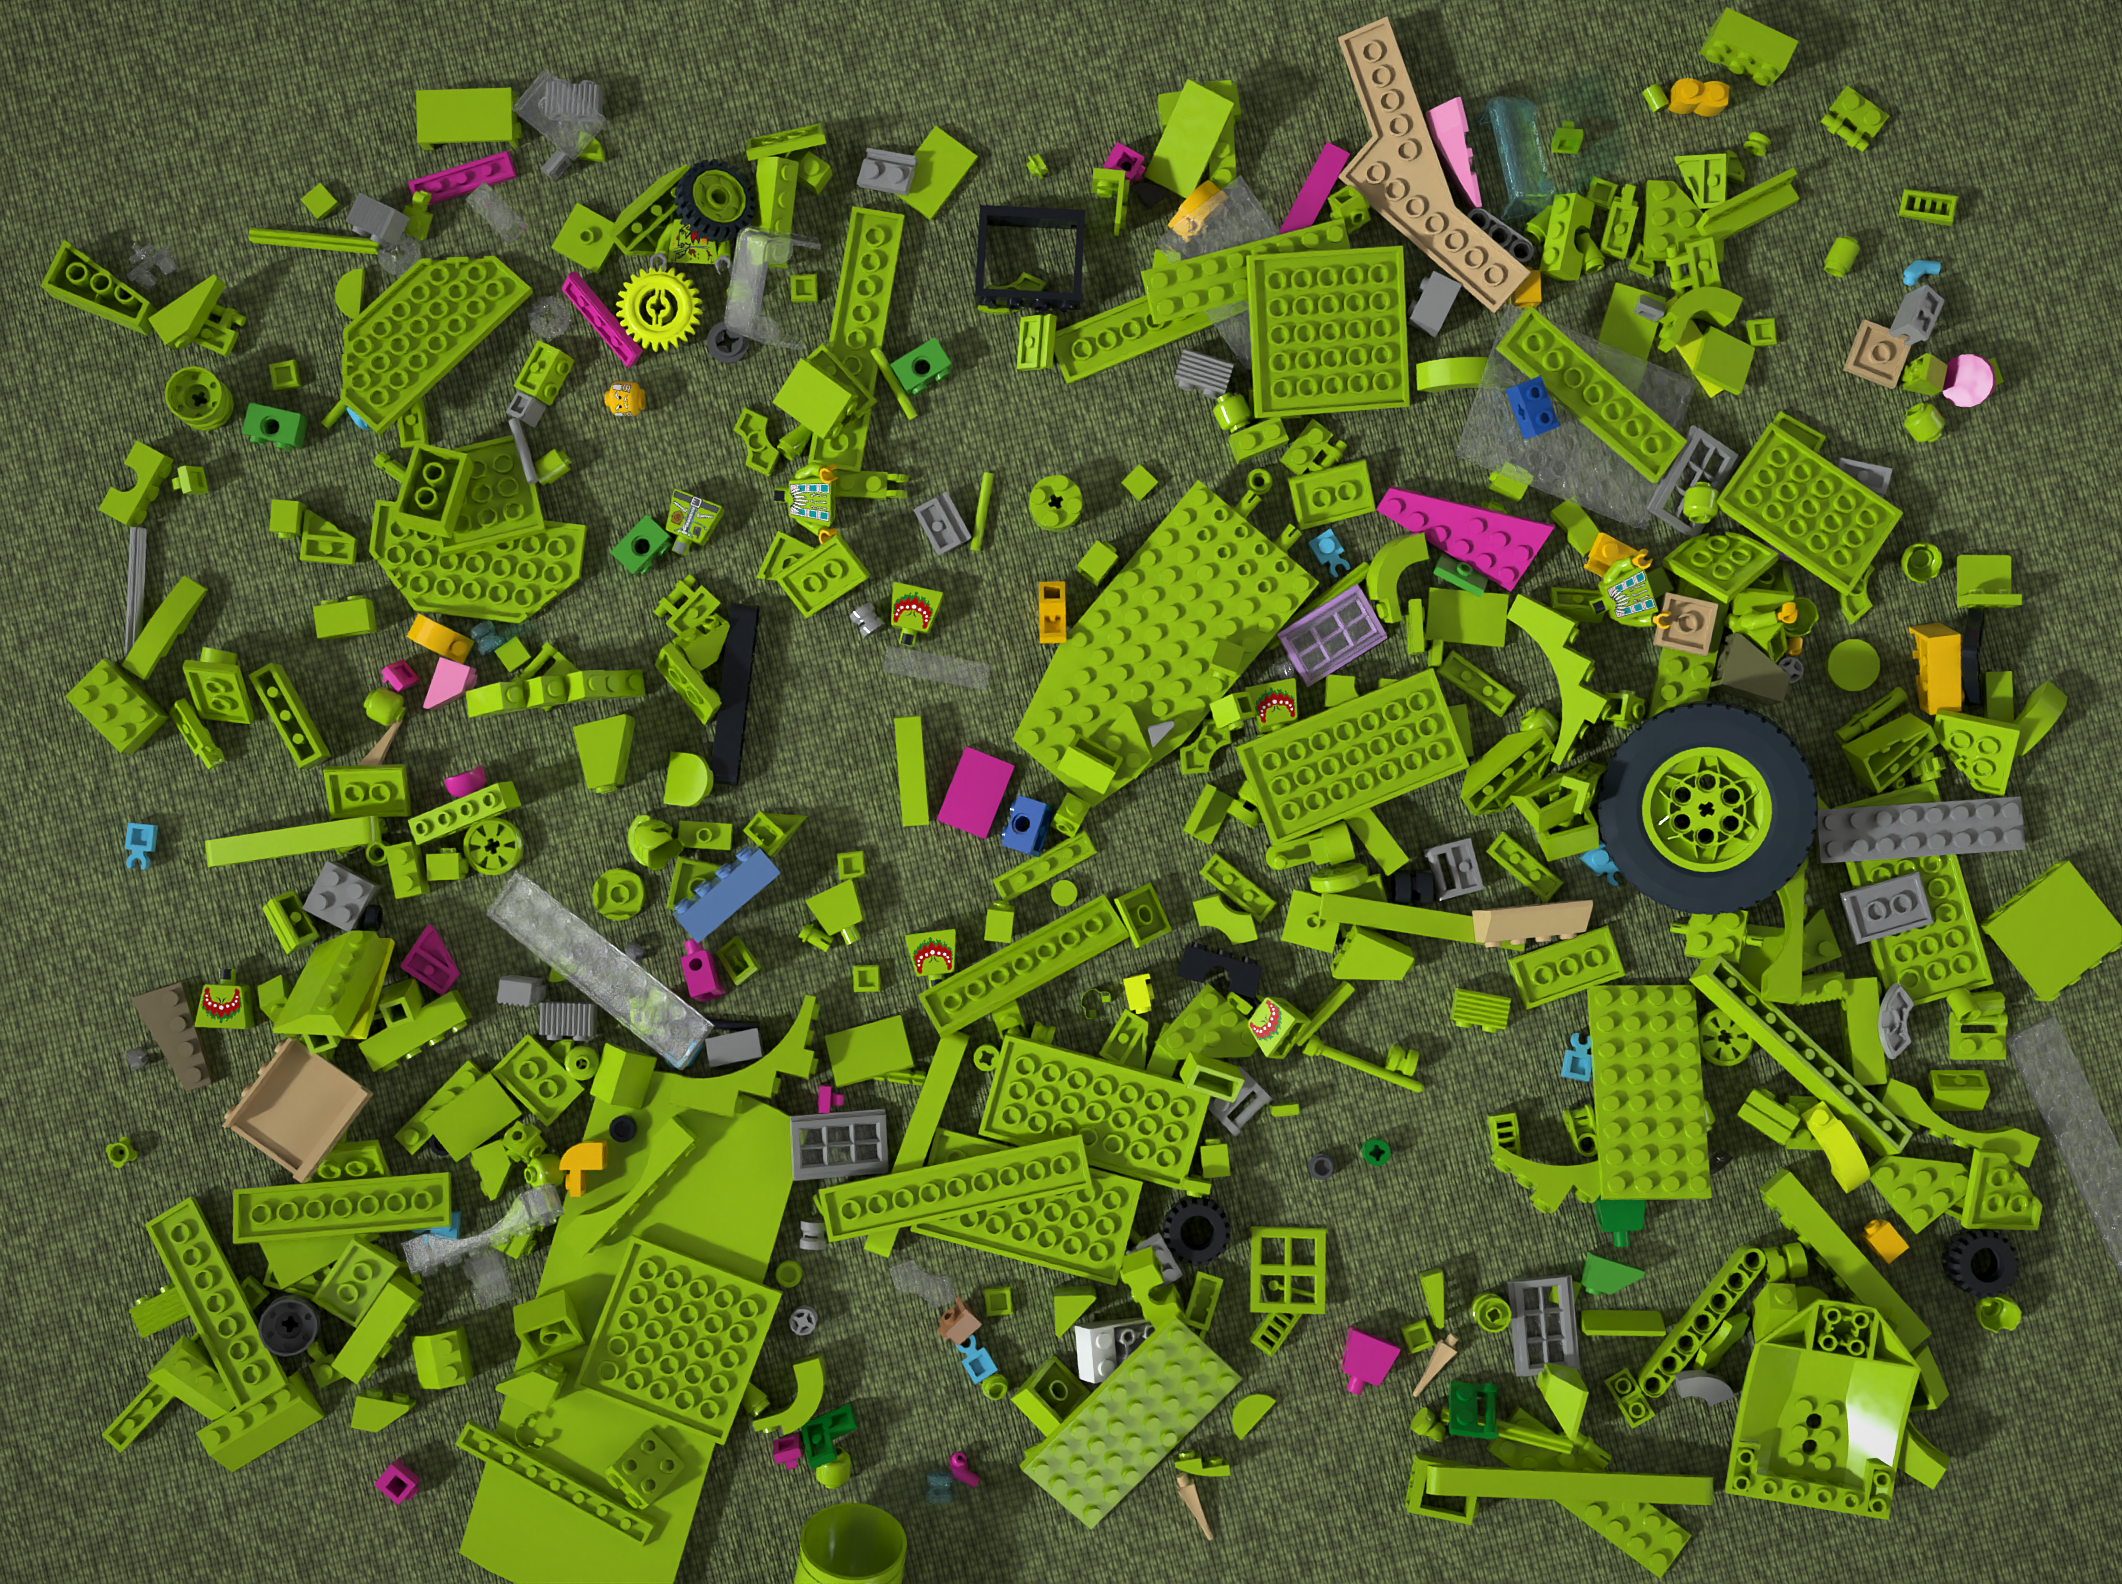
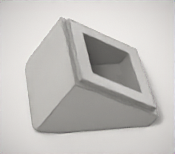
M556 150L541 167V170L555 182L570 166L571 160L563 151Z
M1640 295L1633 312L1656 322L1664 316L1665 305Z
M518 390L506 413L514 418H518L531 427H535L545 411L546 405L535 397Z
M1174 721L1164 722L1148 728L1153 747L1172 729Z

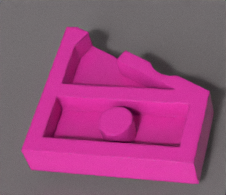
M431 924L427 925L399 966L442 996L449 992L460 975L438 932Z

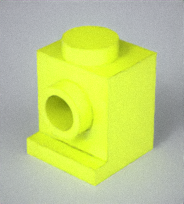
M1149 973L1123 978L1130 1011L1136 1010V1014L1152 1011L1150 1000L1155 999L1151 983L1146 984L1145 981L1150 979Z

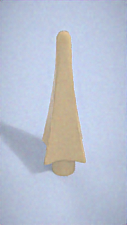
M402 720L400 722L395 721L382 739L358 765H382Z
M1450 1333L1446 1340L1439 1338L1429 1364L1413 1392L1414 1397L1419 1396L1430 1380L1457 1353L1456 1347H1454L1459 1340L1457 1336Z
M1182 1472L1176 1476L1179 1483L1176 1485L1178 1488L1177 1492L1196 1517L1207 1539L1212 1540L1213 1535L1203 1513L1193 1477L1188 1479L1186 1473Z

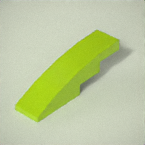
M184 575L152 616L121 666L143 680L149 679L161 657L167 655L178 634L184 633L208 589L189 576Z
M921 715L894 717L903 827L929 825Z
M1370 808L1342 819L1387 876L1409 861V858Z
M1197 1271L1184 1307L1185 1320L1183 1322L1204 1341L1224 1279Z

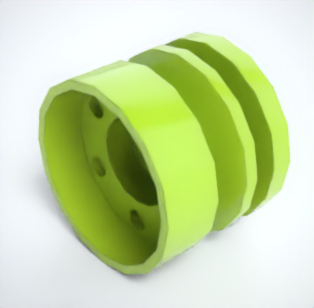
M197 366L185 367L175 372L167 382L165 389L166 404L173 414L193 429L201 431L216 430L224 425L232 415L234 403L231 392L222 381L207 369ZM201 400H202V401L207 400V403H206V404H203V403L199 404V402H200Z

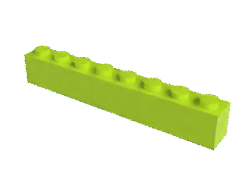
M1781 1168L1759 1188L1760 1192L1764 1195L1761 1198L1762 1201L1771 1210L1776 1209L1782 1215L1779 1218L1782 1224L1787 1229H1794L1799 1235L1796 1238L1807 1251L1811 1249L1817 1255L1814 1260L1825 1271L1829 1269L1834 1275L1832 1278L1833 1282L1842 1291L1847 1289L1852 1295L1850 1298L1852 1303L1873 1306L1881 1316L1885 1315L1888 1317L1892 1309L1902 1314L1895 1335L1909 1353L1932 1334L1790 1171Z

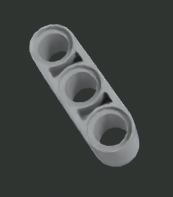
M1476 208L1467 215L1470 220L1478 219L1482 223V228L1480 229L1491 238L1492 234L1501 235L1504 243L1498 244L1523 266L1527 264L1534 252L1533 245L1529 240L1484 209ZM1514 249H1521L1525 254V258L1516 257Z

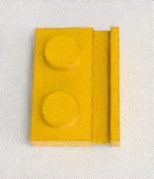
M1598 533L1589 553L1588 563L1583 568L1603 578L1615 561L1632 555L1637 557L1639 551L1606 533Z

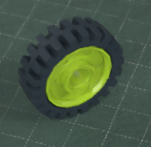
M708 159L702 160L700 163L697 162L682 176L674 194L676 195L674 199L675 206H679L676 212L678 216H684L681 222L684 225L688 223L691 225L688 229L691 233L697 230L699 232L697 237L703 239L705 236H708L707 241L714 242L716 239L718 242H724L726 239L729 241L735 236L737 237L748 226L755 214L756 201H753L756 197L755 191H749L752 184L750 181L744 182L746 175L743 172L740 175L736 174L738 168L734 165L729 169L728 162L722 161L719 164L718 159H712L710 162Z

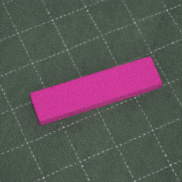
M1329 142L1325 144L1278 235L1313 225L1350 153Z
M507 150L409 181L408 184L412 197L415 191L420 192L421 190L431 194L429 206L518 177L511 155Z
M576 271L568 274L562 291L628 368L636 365L643 350L626 333L624 327L621 326Z

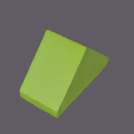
M737 936L716 952L737 986L743 984L763 968Z

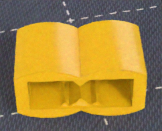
M1692 78L1680 79L1669 90L1668 101L1670 104L1667 109L1678 114L1695 112L1705 117L1719 115L1728 105L1730 86L1719 81L1702 83Z

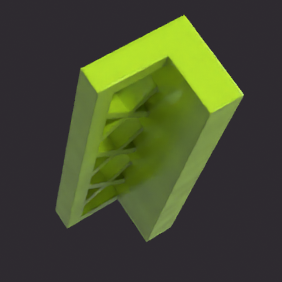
M1793 167L1705 211L1695 225L1701 236L1710 234L1715 245L1796 204L1800 198L1790 184L1797 175L1796 170Z
M1585 759L1563 775L1560 786L1579 791L1573 812L1582 814L1599 800V791L1607 768L1606 765Z

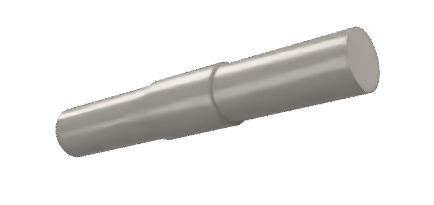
M518 418L510 419L509 425L528 484H535L538 482V478Z

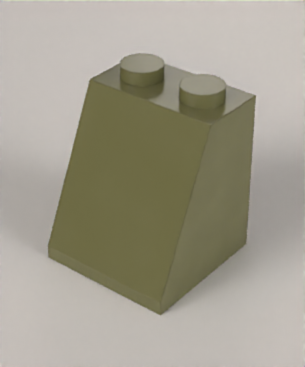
M1734 633L1721 638L1709 689L1769 706L1782 703L1784 699L1786 700L1791 691V684H1789L1790 676L1742 634Z

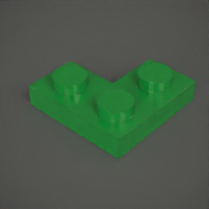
M850 1403L810 1420L801 1426L808 1464L812 1470L836 1460L837 1456L833 1440L858 1429L854 1410Z

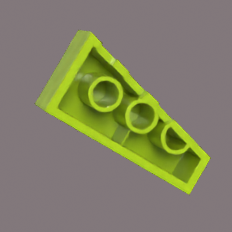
M63 240L41 284V287L55 299L146 336H149L153 328L148 318L158 312L156 308L107 270L74 248L66 240Z

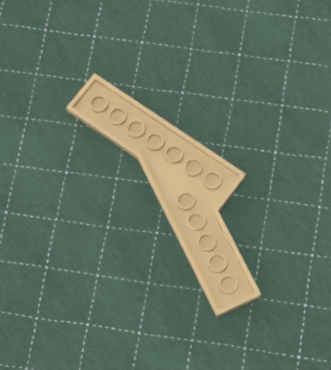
M1388 17L1338 37L1373 135L1338 178L1347 186L1350 184L1359 193L1363 194L1373 209L1452 278L1462 284L1468 292L1491 312L1496 314L1529 277L1531 272L1455 207Z

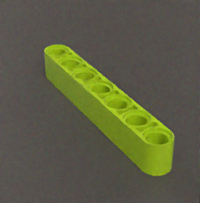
M366 816L206 840L205 849L208 867H219L382 842L379 817Z
M1750 1244L1738 1247L1636 1376V1383L1647 1396L1656 1398L1666 1391L1674 1381L1675 1374L1682 1371L1766 1264L1765 1254L1761 1250ZM1754 1252V1261L1751 1264H1746L1747 1254ZM1733 1273H1738L1739 1279L1737 1283L1730 1285L1729 1277ZM1720 1293L1722 1295L1721 1303L1713 1306V1297ZM1704 1314L1706 1317L1704 1324L1696 1326L1697 1317ZM1688 1335V1344L1684 1347H1680V1338L1682 1336ZM1672 1356V1364L1667 1368H1663L1662 1362L1664 1358ZM1651 1377H1655V1385L1652 1388H1646V1381Z

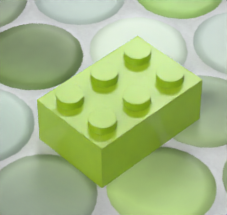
M1726 7L1712 25L1699 53L1712 63H1721L1735 74H1744L1752 78L1754 83L1770 87L1786 69L1799 41Z
M415 442L392 513L399 527L452 538L474 468L468 454Z
M102 659L65 696L120 753L134 754L170 718L116 662Z

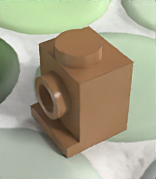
M960 1296L955 1299L957 1304L953 1308L948 1309L942 1318L938 1320L941 1326L937 1329L946 1341L951 1339L958 1346L982 1325L976 1312Z

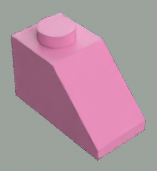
M440 657L423 707L435 711L465 696L466 691L472 690L476 684V669Z

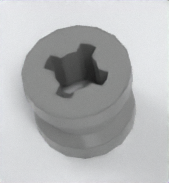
M1787 657L1776 662V665L1790 676L1789 684L1801 679L1804 669L1798 659Z
M800 1305L790 1316L789 1323L792 1331L799 1335L811 1333L817 1324L818 1315L813 1307Z

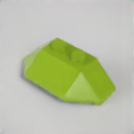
M687 164L660 177L625 208L617 218L608 236L626 256L654 255L659 238L668 224L674 222L676 218L684 217L683 215L678 216L676 212L679 206H675L674 199L676 195L674 194L682 176L690 169Z
M1539 728L1507 735L1467 769L1460 797L1474 816L1502 812L1512 803L1510 799L1511 794L1542 778L1549 763L1550 755L1555 750V746L1546 732Z

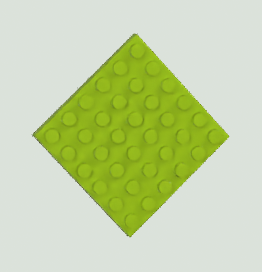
M1403 246L1246 256L1255 418L1410 407Z
M633 1234L573 1388L724 1445L783 1292Z

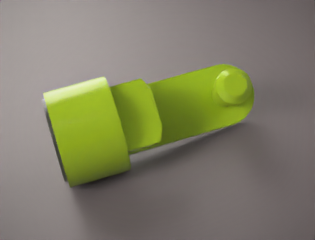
M1345 821L1321 827L1319 832L1294 838L1277 846L1271 845L1265 854L1266 862L1272 869L1283 870L1312 861L1316 865L1328 862L1331 865L1353 860L1356 853L1348 825Z

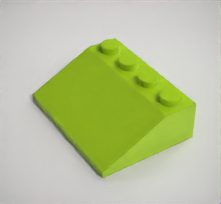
M349 931L316 946L272 1031L285 1034L346 1036L387 954V950L376 932Z

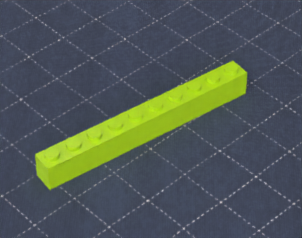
M1717 955L1702 960L1689 981L1821 1102L1824 1101L1837 1117L1881 1157L1902 1152L1913 1132L1770 1001L1761 1000V992L1723 957Z

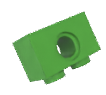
M936 337L890 364L908 396L911 394L915 396L921 394L928 388L927 385L934 380L937 382L944 380L950 375L949 371L953 369L952 363ZM922 363L930 366L929 372L924 375L916 372L917 366Z
M249 402L242 433L250 437V442L266 446L267 442L276 443V448L286 451H292V447L302 449L309 419L299 413ZM279 423L278 432L271 434V426Z
M646 514L610 553L632 574L638 577L640 574L645 575L651 570L654 565L652 562L658 555L663 556L672 547L670 543L674 539ZM643 541H648L650 543L649 551L645 554H639V544Z

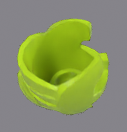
M638 814L628 832V844L632 855L639 863L648 866L653 871L665 868L670 858L677 857L683 851L685 843L680 838L672 839L671 832L673 828L662 821L652 819L648 815Z

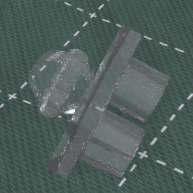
M138 243L133 244L132 248L136 253L129 260L132 264H136L140 260L143 263L129 272L127 276L131 281L136 280L144 289L149 290L159 282L150 271L151 268L158 265L166 276L178 268L175 259L171 255L173 251L169 246H164L149 257L148 254L155 249L151 243H148L143 248Z

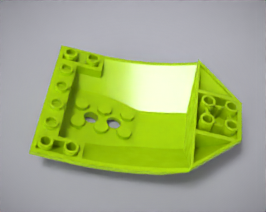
M1818 1298L1755 1342L1747 1367L1736 1418L1725 1493L1889 1520L1902 1439L1913 1394L1922 1369L1875 1307ZM1810 1414L1821 1416V1424L1818 1427L1811 1428L1807 1425L1806 1420ZM1806 1440L1816 1441V1448L1812 1452L1802 1450V1445Z

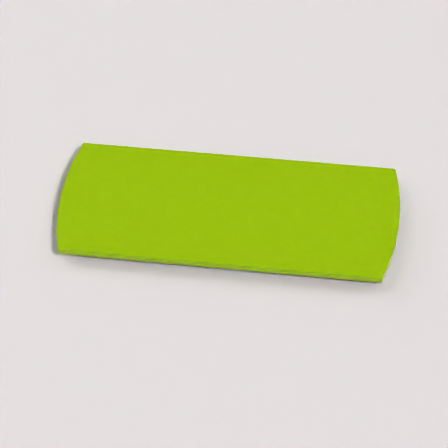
M658 1070L653 1071L642 1109L612 1105L595 1097L583 1141L607 1140V1167L603 1170H586V1194L583 1196L570 1197V1190L567 1191L535 1297L537 1299L564 1289L574 1303L586 1339V1345L535 1362L522 1343L513 1372L542 1361L549 1362L553 1360L561 1363L564 1366V1370L569 1371V1374L556 1401L545 1413L506 1395L495 1433L520 1446L515 1438L516 1429L520 1424H523L528 1415H534L538 1419L534 1428L528 1426L530 1418H527L525 1424L519 1427V1438L526 1445L534 1444L536 1437L545 1440L539 1450L531 1447L524 1449L656 1521L657 1524L642 1549L486 1462L459 1551L460 1554L486 1570L515 1584H674L716 1442L573 1387L633 1234L756 1282L764 1283L793 1185L790 1115L782 1110L741 1092L739 1097L744 1098L741 1112L735 1113L734 1119L674 1106L669 1103L675 1076L684 1078L695 1077ZM620 1115H629L637 1123V1133L628 1142H617L610 1135V1123ZM676 1115L698 1136L693 1142L696 1148L686 1158L681 1155L675 1161L678 1165L677 1168L668 1177L662 1175L656 1181L659 1184L658 1188L649 1197L644 1194L638 1200L641 1204L630 1217L625 1214L619 1220L622 1225L612 1236L607 1233L600 1240L603 1245L593 1255L588 1252L582 1258L559 1235L582 1212L594 1211L610 1206L631 1192L647 1167L651 1153L652 1137L670 1118ZM809 1129L801 1130V1145L805 1144ZM650 1429L684 1463V1469L649 1506L641 1510L639 1507L634 1508L625 1498L627 1495L620 1488L616 1489L608 1482V1475L604 1471L646 1430Z

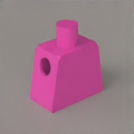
M694 939L686 941L684 944L688 955L681 957V963L691 998L702 1003L726 995L713 954L703 950L701 941L699 943ZM702 963V967L697 970L699 964Z
M1350 1325L1341 1364L1343 1372L1351 1375L1346 1389L1354 1394L1361 1395L1366 1382L1379 1386L1401 1350L1399 1346Z

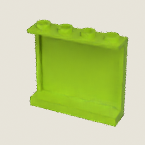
M2069 860L2055 862L1977 925L1982 934H1989L2035 991L2036 995L2033 998L2037 1001L2051 1002L2061 995L2060 990L2067 985H2073L2078 982L2085 970L2098 966L2103 961L2102 957L2108 952H2114L2122 946V926Z

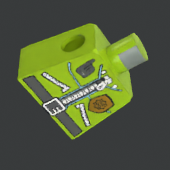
M674 489L666 525V531L677 536L672 551L687 556L692 542L704 546L725 512L724 508Z

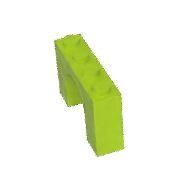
M413 977L381 988L372 1021L384 1018L388 1029L415 1021L425 1002L417 979ZM302 1034L311 1055L337 1047L342 1039L340 1036Z

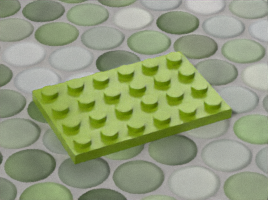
M1773 423L1766 427L1716 501L1718 509L1845 596L1851 593L1903 514L1901 510Z

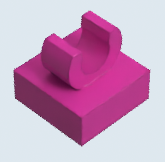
M404 659L387 665L381 671L384 675L382 682H390L394 687L392 691L396 693L414 686L420 680Z
M819 1084V1113H830V1105L843 1106V1093H831L830 1084Z
M799 1433L773 1440V1457L776 1464L785 1462L788 1470L798 1467L797 1460L799 1457H802V1440Z

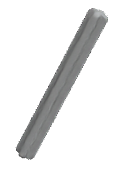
M131 527L125 638L126 656L143 631L147 530L143 527Z

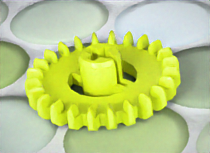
M651 266L649 273L640 269V277L638 278L632 274L631 279L633 283L624 282L623 285L627 291H620L618 293L624 300L616 303L617 307L623 309L617 312L616 316L618 318H625L620 322L621 326L624 328L628 327L626 333L630 336L634 335L633 340L637 344L643 340L642 347L647 350L650 343H652L655 352L658 351L660 344L668 352L670 342L676 348H679V338L686 343L688 342L685 335L686 332L695 335L691 324H701L694 317L695 315L703 314L701 309L695 307L702 304V300L693 298L699 294V290L696 288L690 289L693 285V280L684 281L686 277L684 272L675 276L676 269L674 267L668 273L666 271L662 272L661 266L658 272H656L655 268L652 270ZM655 290V295L650 297L646 304L647 312L653 319L652 325H649L641 316L640 305L642 299L648 293ZM666 291H669L677 300L678 311L672 322L663 326V323L670 321L673 316V307L665 298ZM660 305H663L665 310H661L660 314H657L655 309H659Z

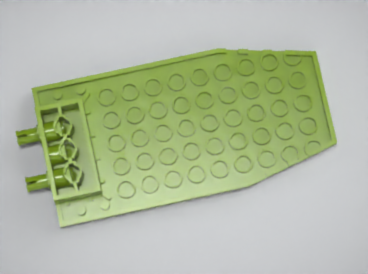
M1197 480L1068 632L1066 643L1059 644L1012 740L1080 798L1091 804L1092 808L1134 778L1119 766L1103 795L1058 770L1057 768L1067 748L1077 733L1097 743L1126 707L1129 706L1153 758L1142 771L1144 772L1182 745L1211 711L1209 704L1223 697L1320 583L1288 556V549L1302 536L1298 529L1289 537V534L1295 529L1289 523L1278 539L1271 542L1247 521L1246 517L1262 501L1256 495L1248 503L1255 494L1250 489L1235 507H1230L1202 482ZM1220 639L1245 648L1235 678L1229 677L1227 682L1213 677L1214 671L1209 670ZM1174 721L1172 729L1153 747L1148 728L1164 722Z

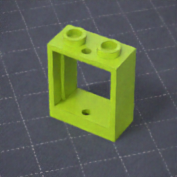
M1415 1453L1405 1500L1407 1511L1409 1513L1472 1525L1473 1517L1476 1518L1479 1511V1502L1476 1501L1477 1497H1466L1463 1513L1423 1505L1421 1501L1427 1476V1465H1477Z

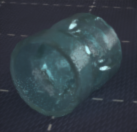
M491 620L478 624L468 632L471 639L479 645L478 650L482 656L495 652L496 649L505 644L503 638L496 634L495 625Z
M947 1471L928 1472L926 1482L929 1484V1490L926 1492V1502L940 1505L951 1503L952 1492L950 1491V1485L953 1484V1474Z

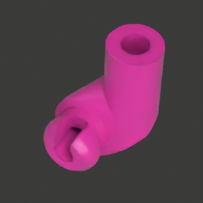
M963 1452L953 1453L950 1457L953 1477L975 1488L980 1476L968 1470L967 1457Z

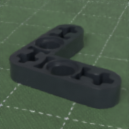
M1969 608L1962 646L1966 706H1981L1980 649L1985 621L1984 608Z

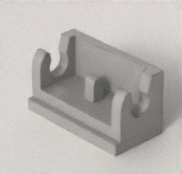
M1927 284L1905 294L1889 334L1893 338L1899 337L1902 334L1910 336L1905 339L1904 345H1912L1921 340H1928L1945 300Z
M758 1028L705 1039L709 1065L714 1071L758 1062L766 1056L762 1036Z

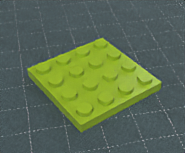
M513 435L449 449L468 454L474 468L452 538L436 535L439 552L442 557L547 532L536 483L528 484Z

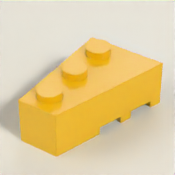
M1942 623L1909 626L1910 635L1915 634L1917 650L1912 651L1913 659H1919L1920 675H1916L1920 709L1929 715L1937 714L1938 709L1953 712L1962 711L1961 702H1964L1965 696L1964 690L1961 687V677H1963L1961 662L1963 638L1961 634Z

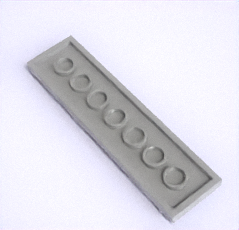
M2021 797L1818 810L1815 832L1817 864L2024 850L2025 838Z

